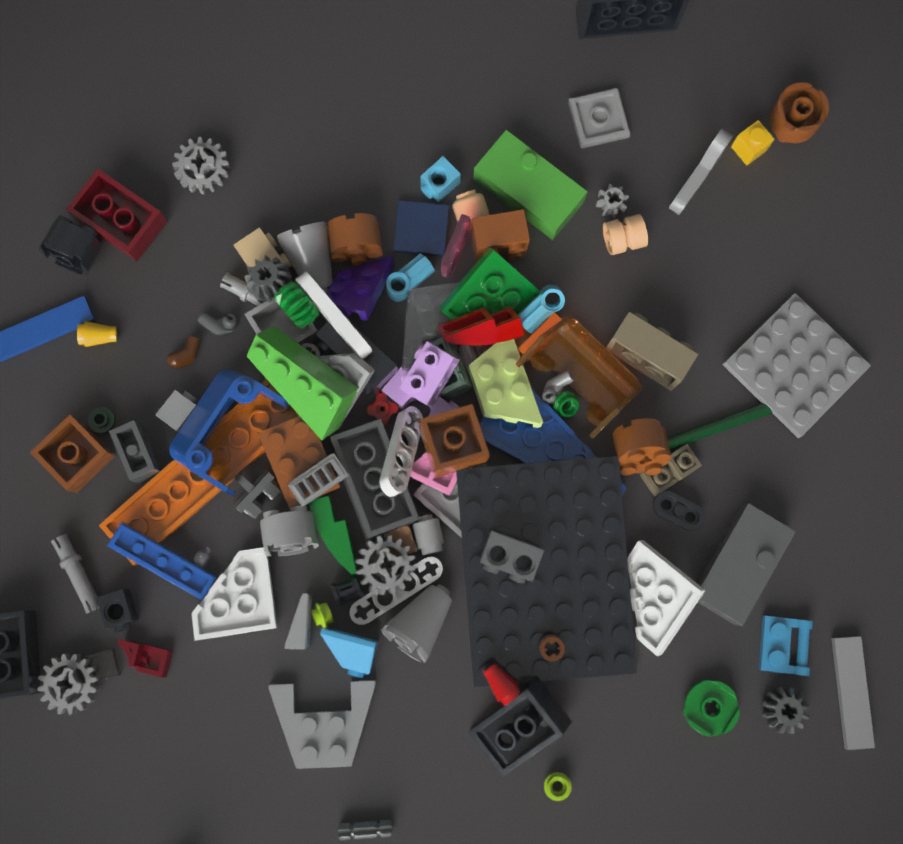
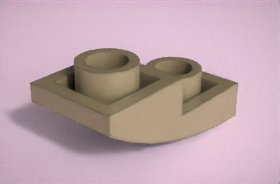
M688 444L671 454L670 461L661 467V473L650 476L643 472L640 474V477L655 497L702 465Z

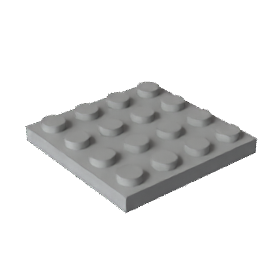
M796 293L723 364L761 403L766 404L773 414L797 438L802 437L871 366Z

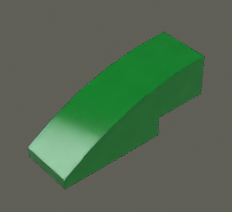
M329 496L312 500L308 504L310 511L313 512L314 522L321 538L338 562L350 574H356L358 569L355 563L347 521L336 522L332 500Z

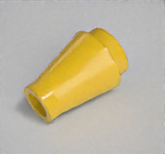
M87 321L84 324H78V345L90 347L117 342V327Z

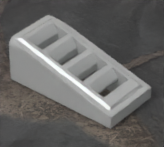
M332 453L289 481L287 485L303 507L349 475L335 454ZM329 462L338 473V476L335 478L326 467V464ZM320 468L329 480L326 484H324L316 472ZM312 475L320 488L315 490L308 480V476ZM301 481H303L311 493L308 496H305L298 485Z
M302 593L285 643V649H308L310 647L311 594Z

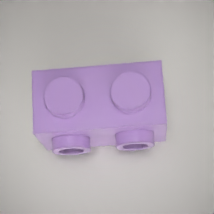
M427 341L425 345H421L418 348L414 357L416 361L412 368H408L401 378L403 383L400 389L422 403L434 406L460 360Z

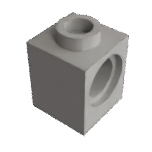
M174 390L156 413V416L179 432L195 408L198 400L187 391L180 394Z

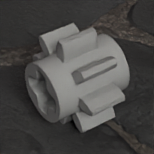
M609 184L606 192L604 190L599 191L598 196L601 199L597 201L596 207L602 208V216L609 214L616 218L618 211H626L627 206L623 203L628 201L629 195L623 194L622 186L615 188ZM612 199H615L616 201L613 202V204L609 202Z

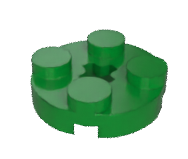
M701 680L687 691L683 701L682 713L686 717L688 724L695 731L706 736H718L732 730L738 721L740 710L736 694L728 685L716 680ZM714 700L718 711L716 714L711 712L707 715L706 707L704 706L706 702L711 703Z

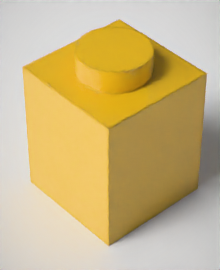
M758 120L741 132L731 147L742 161L749 165L765 153L775 139Z

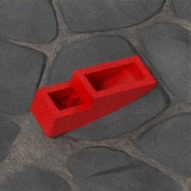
M483 307L436 326L437 332L446 343L458 345H488L524 336L521 319L511 307L489 314Z

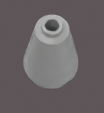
M316 222L300 226V229L293 232L291 229L277 236L278 242L298 277L306 271L326 294L333 282L327 222Z
M440 584L437 586L430 585L381 629L382 634L390 642L395 638L394 641L399 645L398 649L419 662L423 660L425 663L431 654L451 606L450 591Z

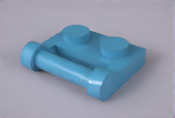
M762 616L758 670L810 676V668L807 665L810 629H813V621ZM792 627L799 628L796 666L789 665Z

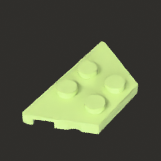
M514 339L495 343L469 364L468 372L483 417L502 418L512 423H517V421L531 423L536 428L542 426L543 421Z

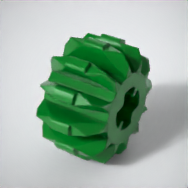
M291 281L284 285L274 295L275 301L298 328L303 329L314 322V319L319 316L318 308L295 282Z

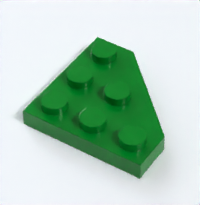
M489 247L438 309L451 320L483 307L489 314L511 307L518 314L540 294V291Z

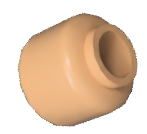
M475 190L456 196L457 200L452 205L458 224L463 227L469 226L470 230L472 218L489 215L483 194L476 193Z

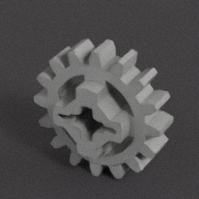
M198 137L197 143L189 139V146L187 148L184 145H180L182 153L174 154L178 162L172 163V166L176 170L174 174L177 180H180L184 188L189 185V190L192 193L199 188L201 194H204L205 188H209L214 192L215 184L223 186L220 179L228 178L229 175L224 169H229L230 164L226 161L228 156L225 151H222L223 149L219 143L214 146L212 139L209 138L204 143L202 137ZM207 152L212 153L214 156H208ZM186 173H189V175H195L196 180L190 178Z
M388 535L385 538V542H383L381 536L375 537L376 544L369 540L366 542L368 549H360L358 551L363 558L355 560V563L361 565L362 568L356 571V574L364 575L360 583L362 585L370 583V592L379 588V595H384L387 588L390 594H395L396 586L399 589H404L403 581L412 580V577L408 575V571L415 570V567L409 565V561H412L415 557L407 556L410 547L402 548V539H397L393 543L392 536ZM389 548L394 549L399 556L392 555L389 552ZM375 551L376 557L372 564L368 565L369 558ZM384 560L390 561L391 564L387 570L380 568V564ZM399 566H402V571L399 577L396 578L395 573ZM375 573L380 576L384 583L376 581L371 574Z
M68 653L62 654L61 659L59 657L52 658L53 666L44 665L43 669L47 674L38 677L39 680L44 682V685L38 687L37 691L45 692V695L40 700L41 702L50 701L48 705L49 710L58 707V714H63L67 710L69 715L77 712V708L80 711L87 709L85 702L92 703L95 701L91 694L100 691V688L94 686V684L101 680V677H94L93 675L98 669L97 666L88 667L91 659L85 658L80 661L81 654H74L71 658ZM67 665V668H64L62 674L56 675L57 671L60 668ZM67 679H69V683L73 684L72 688L66 684ZM83 693L78 700L71 702L75 698V694Z

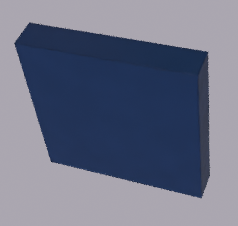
M398 200L393 252L444 257L449 205Z

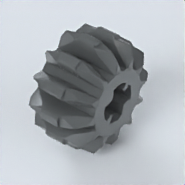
M265 255L262 262L255 259L256 265L254 267L247 266L249 274L244 277L250 294L255 295L256 299L260 301L265 298L271 303L279 289L291 282V276L287 265L281 263L280 259L275 257L271 260L270 257Z
M780 686L776 687V694L769 691L767 696L770 702L762 701V706L768 708L767 711L762 713V717L770 718L767 726L770 728L776 727L777 732L781 734L785 730L790 734H794L795 726L803 729L804 724L801 719L810 718L808 714L803 713V710L809 708L808 703L801 702L804 695L799 692L795 694V690L792 687H787L786 690ZM783 705L789 706V712L786 711L788 715L781 713V709H785Z

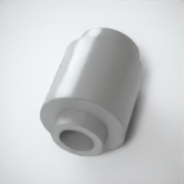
M432 514L419 517L418 523L412 524L418 550L421 549L422 555L443 551L442 544H444L439 518L433 519Z

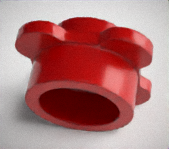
M384 393L378 394L376 401L367 407V413L374 415L377 419H381L383 425H386L389 422V418L398 412V405L388 400L387 395ZM382 406L385 407L383 412L380 410Z

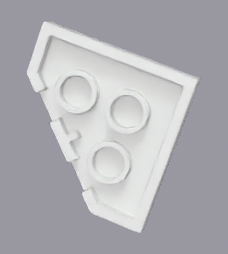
M639 540L627 558L631 583L632 611H635L637 627H635L636 637L656 656L663 654L705 590L644 540Z
M263 547L239 551L232 559L233 561L210 588L209 593L194 609L192 621L195 641L278 628L269 556L264 555Z

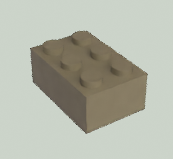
M631 312L627 314L605 349L670 391L682 382L698 356L693 351L694 348L688 343L676 341L670 337L671 334L661 327L655 328L648 323V320L643 315L638 313L632 314Z

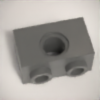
M133 420L109 431L130 481L140 483L156 476L161 471L142 424Z

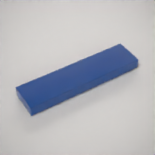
M82 296L1 331L0 362L77 329L78 324H84L85 321L95 322L96 319L87 298Z
M123 521L107 545L109 548L200 600L204 599L217 578L215 574Z

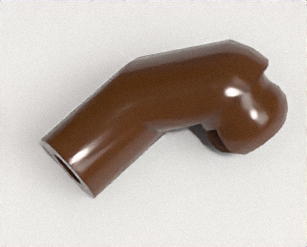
M188 336L185 349L172 352L167 356L168 365L178 369L192 364L196 359L201 339Z

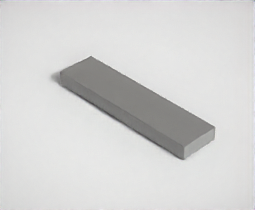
M861 636L831 638L844 748L847 750L875 748Z

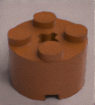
M800 82L788 86L778 97L769 114V123L776 138L780 142L802 143L809 140L824 123L829 113L828 99L821 90L817 91L809 83Z
M355 213L354 219L346 220V215H342L328 222L329 247L333 263L351 262L353 266L366 264L368 259L383 256L380 225L376 216Z
M643 418L631 421V426L623 428L622 424L612 434L615 455L618 456L620 473L622 475L643 472L650 476L657 475L662 472L661 467L665 466L671 459L666 428L664 425L662 427L660 421L656 419Z

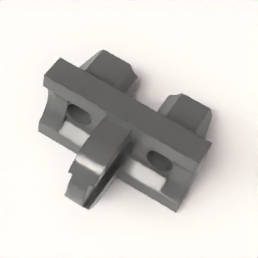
M265 469L251 483L241 473H238L235 476V480L246 491L233 504L240 513L244 511L251 517L256 518L263 511L264 507L255 498L263 492L272 500L281 491V488L274 480L275 477Z

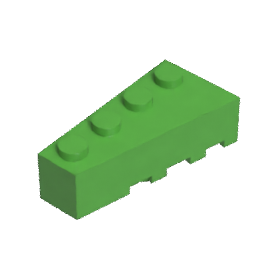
M273 326L257 334L247 354L249 360L321 440L338 430L359 388L277 327Z

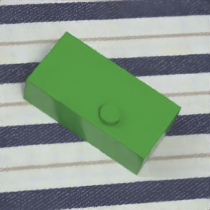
M507 130L474 167L473 179L514 211L524 209L526 220L552 240H554L581 207L587 195L585 189Z

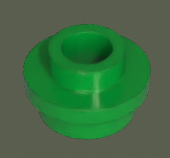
M570 391L562 392L555 398L553 409L559 416L571 417L579 409L578 398Z

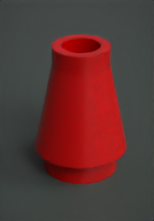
M496 662L483 672L497 701H501L504 706L521 694L522 691L518 688L520 684L504 672Z

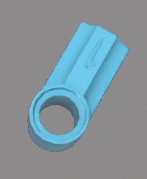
M419 254L401 270L390 274L386 282L388 297L396 302L405 300L413 289L435 272L431 262L425 256ZM394 283H402L405 288L402 291H395L391 286Z
M553 284L546 285L542 288L540 294L517 314L521 319L522 326L529 333L532 334L554 312L562 309L565 298L561 289ZM557 293L559 299L556 303L548 304L545 302L547 294Z

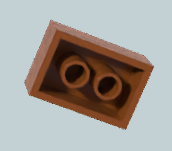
M298 416L258 433L289 508L298 506L300 503L287 483L327 457L320 438ZM329 462L326 464V467L335 478L336 476ZM321 468L316 471L324 484L329 482ZM312 475L307 477L315 490L320 488ZM303 481L298 483L305 496L311 494ZM337 483L336 485H334L333 487H331L329 490H327V491L324 492L323 494H326V493H328V492H330V491H333V490H335V489H337V488H340L339 483Z

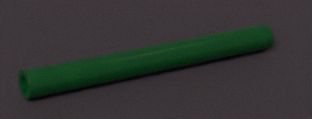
M762 403L668 437L670 450L770 415L773 412L766 404Z

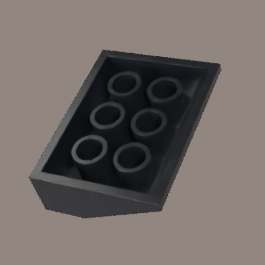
M578 0L575 13L579 39L677 30L689 0Z

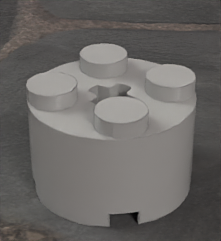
M295 506L290 508V512L280 513L279 510L263 513L264 518L260 521L264 555L272 556L271 551H278V556L296 555L308 552V546L312 544L314 549L319 546L313 512L307 511V506Z

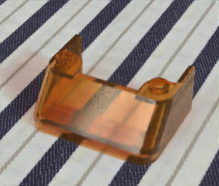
M565 317L542 333L516 363L518 367H521L530 360L532 366L538 371L548 372L553 369L558 374L569 369L575 377V381L569 385L590 404L586 409L587 417L592 424L597 426L589 435L592 439L642 390L640 381L579 322L571 317Z

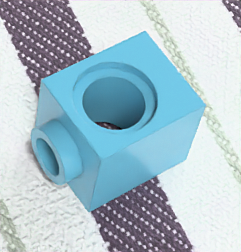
M442 156L420 176V188L429 199L433 197L439 203L460 184L461 174ZM435 178H442L445 180V183L436 185L432 181Z

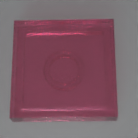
M461 214L441 260V276L448 279L452 277L470 235L471 219L467 215Z

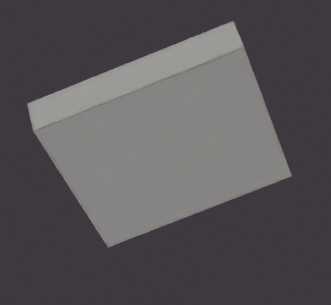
M618 88L569 99L568 104L580 148L630 137V130Z

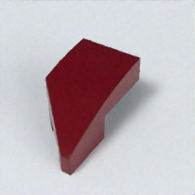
M123 639L118 640L119 647L123 648L129 659L127 663L130 668H136L137 672L167 678L173 650Z

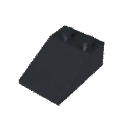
M536 678L522 688L521 694L506 706L502 704L469 731L502 776L561 737L572 723V720L539 678Z

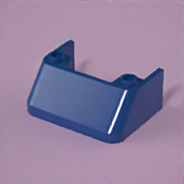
M232 369L221 370L215 376L171 442L169 448L170 455L175 461L234 497L235 491L207 474L213 464V455L204 445L234 400L241 404H248L253 402L260 393L287 411H290L292 407L283 397L251 377Z

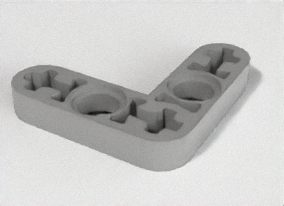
M724 129L719 131L701 162L671 203L670 210L678 215L681 214L733 137L732 134Z

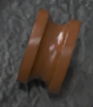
M546 635L539 642L540 653L548 661L559 660L565 652L564 643L556 635ZM555 641L559 643V645H556L557 649H559L556 653L552 651L549 654L545 653L548 650L545 646L546 643L553 644Z

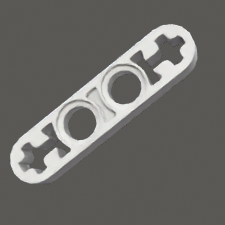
M306 271L295 279L299 287L356 355L363 360L373 352L368 343Z
M409 406L398 413L382 469L380 486L383 492L390 497L402 493L408 486L420 438L419 422L423 418L421 412L414 406ZM401 434L406 437L408 446L404 444ZM396 455L402 460L403 467L397 463Z
M427 557L413 565L415 569L418 568L420 573L426 569V562L436 563L438 565V568L435 570L437 574L433 577L431 574L422 577L426 582L421 585L419 577L413 571H408V575L412 576L416 581L415 588L412 591H404L396 586V593L392 594L393 600L390 605L383 606L378 602L379 588L370 592L351 606V619L359 625L367 624L437 580L443 572L441 562L435 557ZM372 597L374 605L380 609V612L375 614L373 608L366 613L368 617L366 620L362 617L356 618L355 614L358 612L356 607L358 605H361L362 608L367 607L371 604L367 599Z

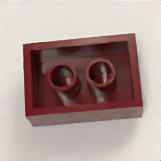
M98 168L66 208L76 221L95 230L98 236L136 262L168 222L161 211Z

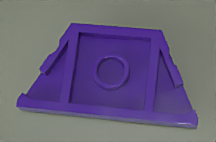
M393 256L338 272L326 295L342 314L349 316L352 312L359 314L361 320H368L387 282V278L395 266Z

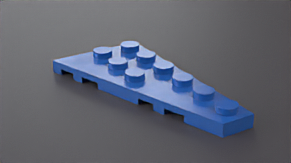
M532 387L531 389L543 421L541 427L536 428L531 423L521 421L512 423L502 418L493 419L483 417L479 424L487 444L522 463L597 458L592 453V450L575 435L574 431L534 392L535 390ZM621 482L623 496L627 487Z

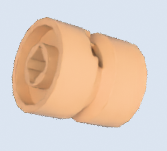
M640 214L625 217L623 222L616 219L603 223L604 240L610 255L626 252L627 247L631 250L647 247V229Z

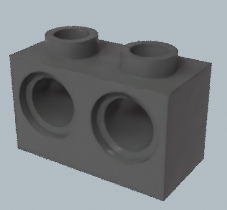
M490 529L479 561L484 564L483 569L495 574H499L500 570L510 573V579L524 584L526 580L533 582L544 550L536 545ZM494 546H502L505 550V554L500 560L490 558V550ZM526 555L530 557L529 567L523 570L516 567L517 558Z

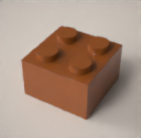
M524 209L472 218L470 236L476 263L489 247L508 261H517L526 256L530 238Z
M472 404L420 419L419 431L435 478L487 462L489 452Z
M71 414L30 452L67 491L78 493L115 457L111 450L80 419Z

